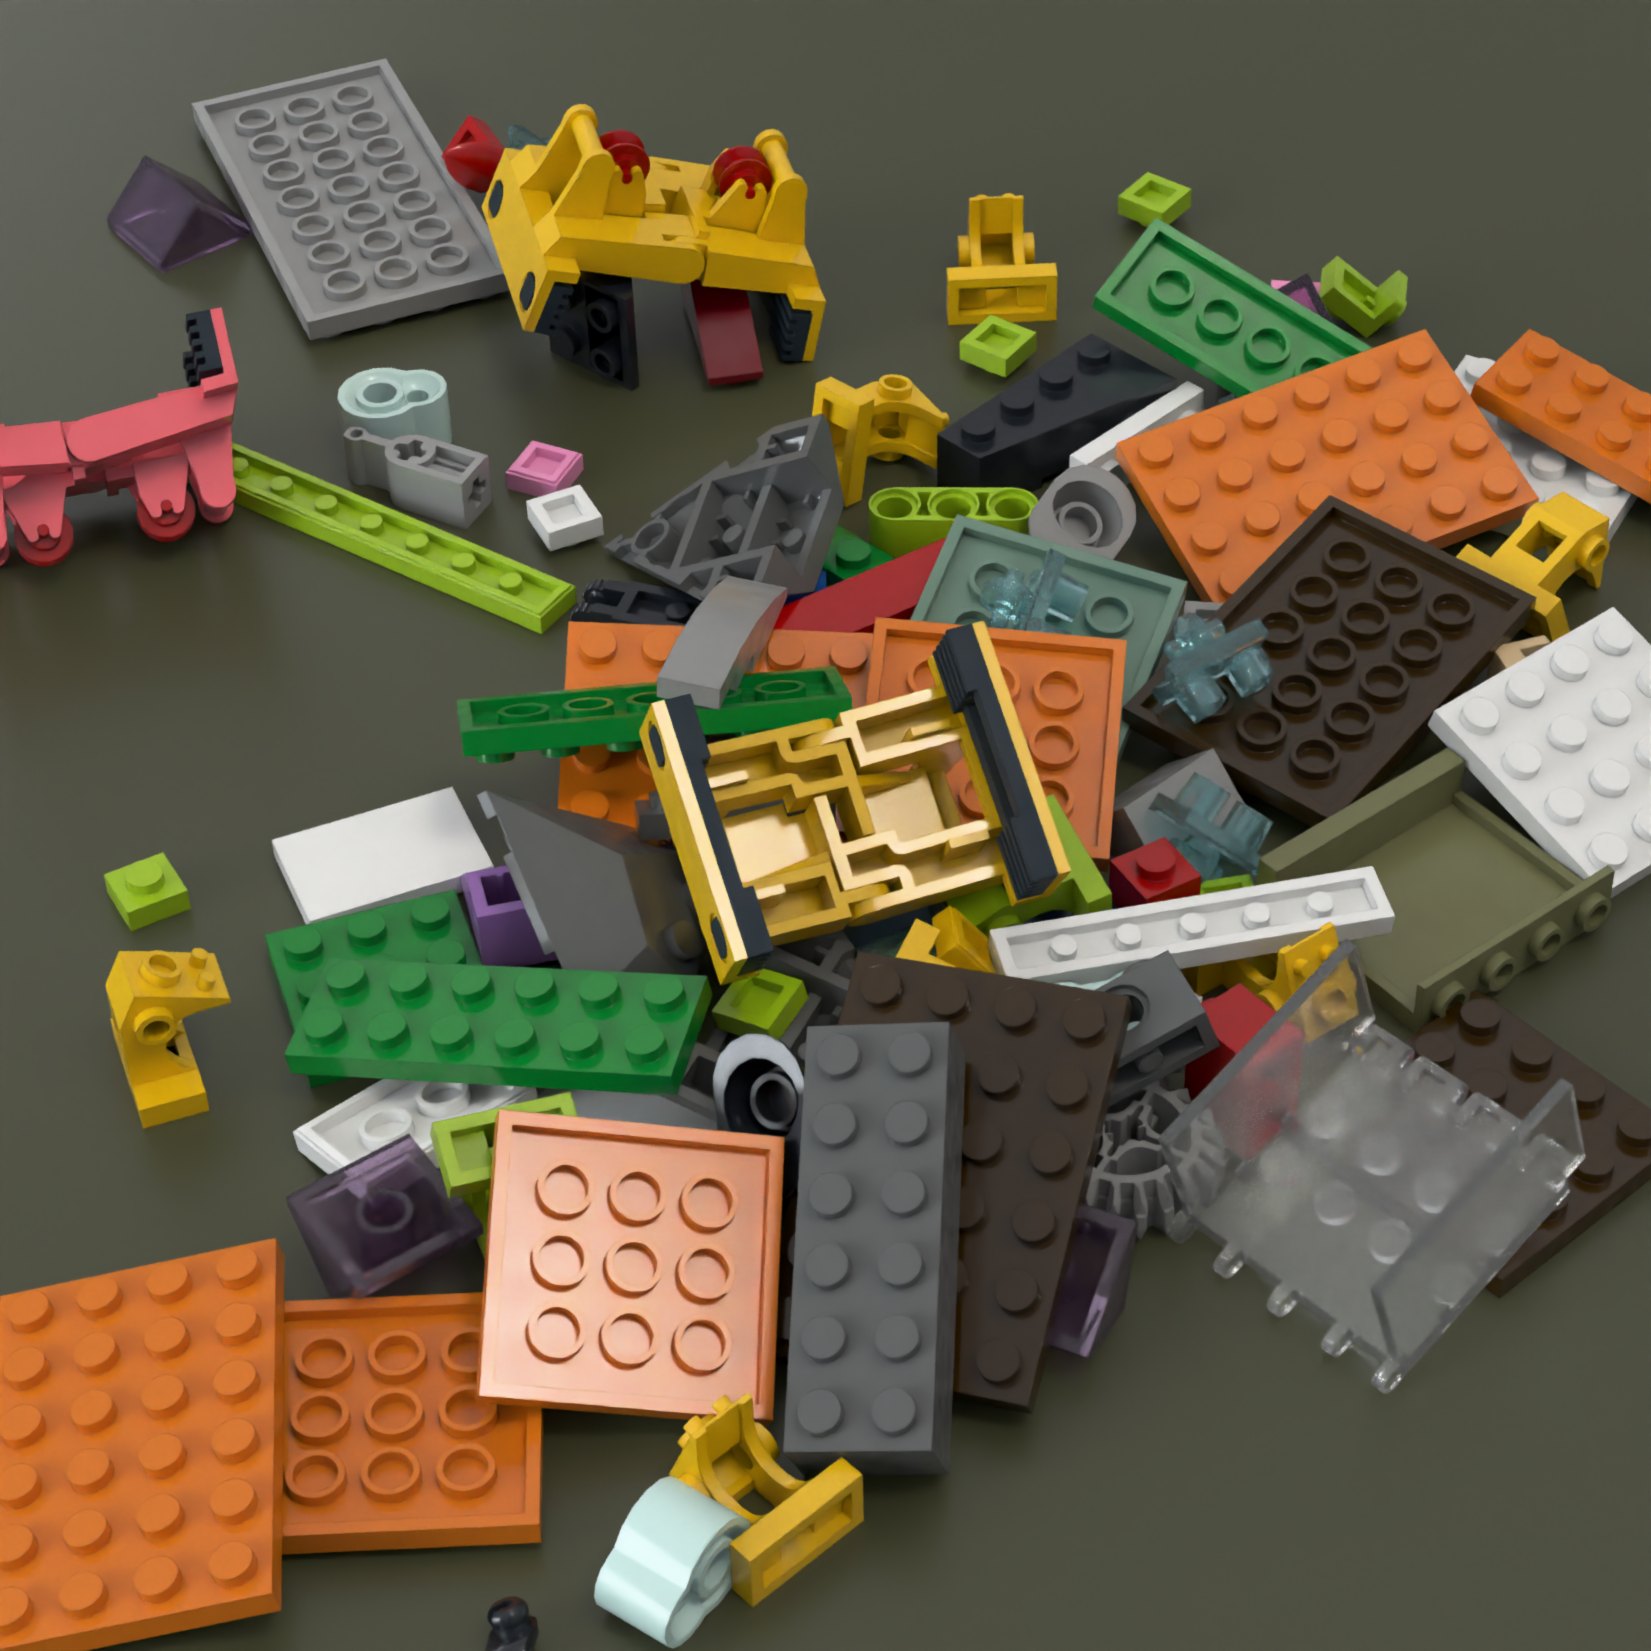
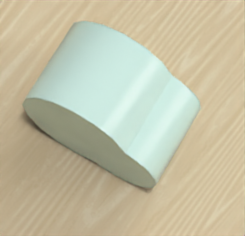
M373 368L358 372L346 379L338 390L337 400L342 437L350 427H363L370 434L390 440L403 435L417 434L452 443L447 383L436 372L424 369L404 371L395 368Z
M673 1476L659 1479L644 1492L622 1525L616 1544L602 1566L595 1584L594 1598L596 1604L667 1647L673 1649L681 1646L693 1635L705 1616L719 1605L732 1588L729 1543L751 1527L750 1520Z

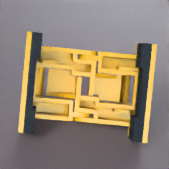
M985 621L946 630L942 640L939 641V645L936 646V650L933 651V656H930L928 659L935 687L841 712L834 723L832 719L822 718L707 744L691 693L651 703L639 730V735L720 985L759 976L769 957H771V953L774 952L773 946L841 931L847 923L851 927L867 925L1003 883L1012 907L1051 896L1071 872ZM963 757L985 818L964 825L962 824L946 774ZM912 764L909 771L887 772ZM782 799L787 813L806 809L805 813L787 817L784 805L781 803L724 818L732 810ZM831 803L836 804L848 840L846 843L842 844L829 805Z

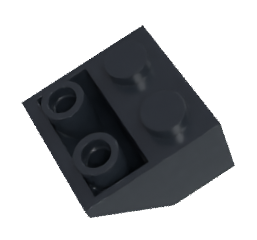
M580 271L581 275L577 284H572L573 294L572 296L568 295L569 303L567 306L563 305L565 313L563 316L559 315L561 322L559 326H555L557 332L555 336H549L550 350L633 391L639 387L632 277Z

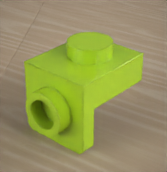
M1336 256L1322 268L1318 300L1332 317L1337 320H1344L1365 338H1368L1382 325H1392L1404 312L1407 305L1408 277L1398 270L1380 286L1376 287L1339 256Z

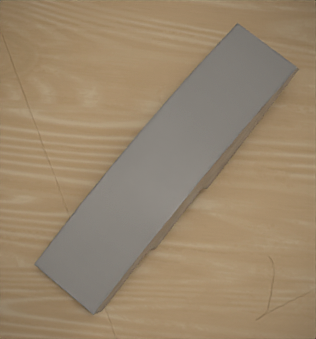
M727 576L717 584L696 608L672 647L657 676V697L670 699L691 693L694 705L720 710L728 690L737 691L745 671H754L787 599L788 588Z

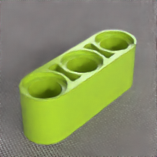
M885 488L874 493L868 502L869 543L896 559L947 537L957 514L1029 535L1028 520L1033 508L1038 503V499L1031 492L1020 488Z

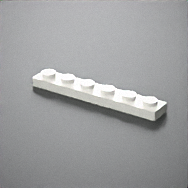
M1373 866L992 929L989 932L988 950L996 972L999 975L1053 984L1069 981L1081 985L1109 980L1115 974L1125 971L1132 964L1141 960L1152 959L1169 950L1179 969L1277 953L1281 948L1287 945L1292 946L1318 932L1320 927L1328 922L1335 925L1338 942L1388 934L1392 931L1395 914Z

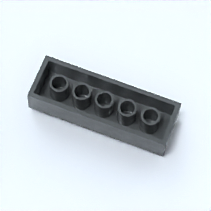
M950 1022L807 1026L783 1453L803 1475H819L841 1457L863 1475L950 1474L966 1052Z

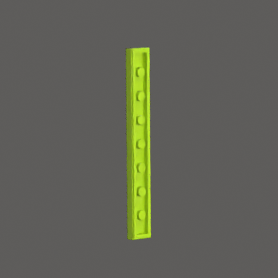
M232 442L233 476L236 485V496L233 502L540 634H543L577 602L576 586Z

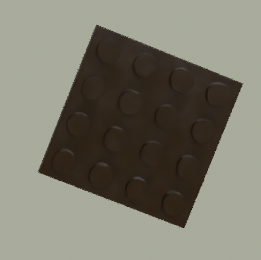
M1478 989L1470 993L1469 1001L1464 1004L1460 1001L1446 1010V1016L1435 1018L1298 1118L1291 1126L1290 1142L1499 1299L1651 1179V1109Z

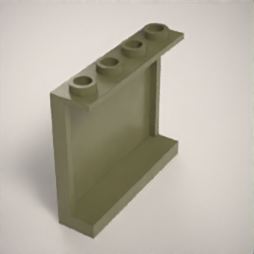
M1448 747L1260 857L1258 863L1257 885L1373 866L1395 914L1392 931L1388 934L1338 942L1341 958L1349 973L1350 981L1414 1033L1438 1016L1440 1018L1446 1016V1010L1460 1001L1464 1004L1469 1001L1470 993L1475 989L1484 994L1490 991H1499L1515 975L1537 961L1543 962L1550 959L1561 946L1585 931L1592 932L1596 930L1606 920L1612 907L1610 898L1615 873L1614 869L1607 865L1585 880L1574 874L1462 790L1465 760Z

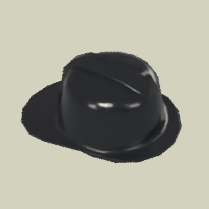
M749 1033L731 1041L720 1054L716 1063L712 1080L717 1130L785 1137L782 1200H784L798 1187L805 1061L796 1057L784 1042L768 1034Z

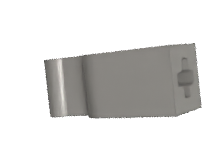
M350 427L343 434L349 480L358 486L371 485L390 491L391 502L394 506L404 511L467 530L493 501L489 460L486 454L417 434L403 435L390 440L370 434L363 427Z

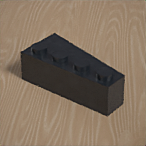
M1091 333L938 433L937 487L1020 488L1029 492L1042 488L1043 478L1050 475H1060L1070 468V455L1176 389L1177 379Z

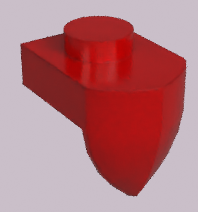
M468 115L441 157L445 161L448 172L457 183L475 192L486 193L505 148L485 121Z

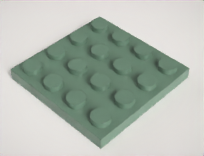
M957 514L910 620L958 625L985 621L986 627L1127 640L1122 695L1123 707L1155 674L1186 597L1187 581ZM1122 707L1117 767L1132 732L1129 729L1130 725L1122 720Z

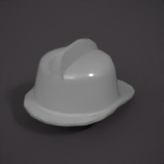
M1090 465L1068 468L1053 481L1033 508L1028 520L1029 535L1113 560L1136 524V504L1126 485L1109 471Z

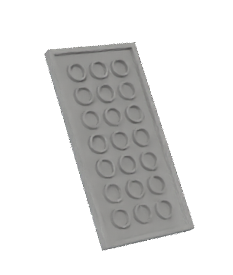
M386 58L192 103L194 121L309 340L335 337L346 331L373 324H387L397 318L425 311H439L449 305L473 299H487L495 296L497 293L509 291L486 222L466 189L457 183L448 172L445 161L441 157L443 151Z

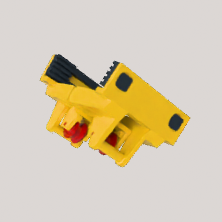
M577 104L566 111L560 126L547 146L527 144L522 150L504 149L482 204V210L523 330L555 336L557 332L555 326H559L561 322L559 315L563 316L565 313L563 305H568V295L572 296L574 291L572 284H577L581 275L580 271L686 284L698 279L701 281L702 286L760 291L773 324L769 325L768 330L781 361H813L826 300L819 286L814 265L805 247V204L808 188L803 177L796 174L787 157L788 143L782 132L776 129L764 130L755 138L753 147L739 145L724 149L711 165H704L653 156L648 157L640 137L631 131L613 130L598 136L596 131L598 119L595 111L586 104Z

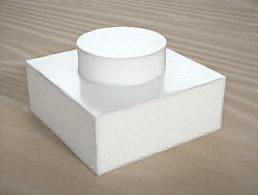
M580 484L526 501L528 520L549 551L574 546L582 541L604 535L602 515Z

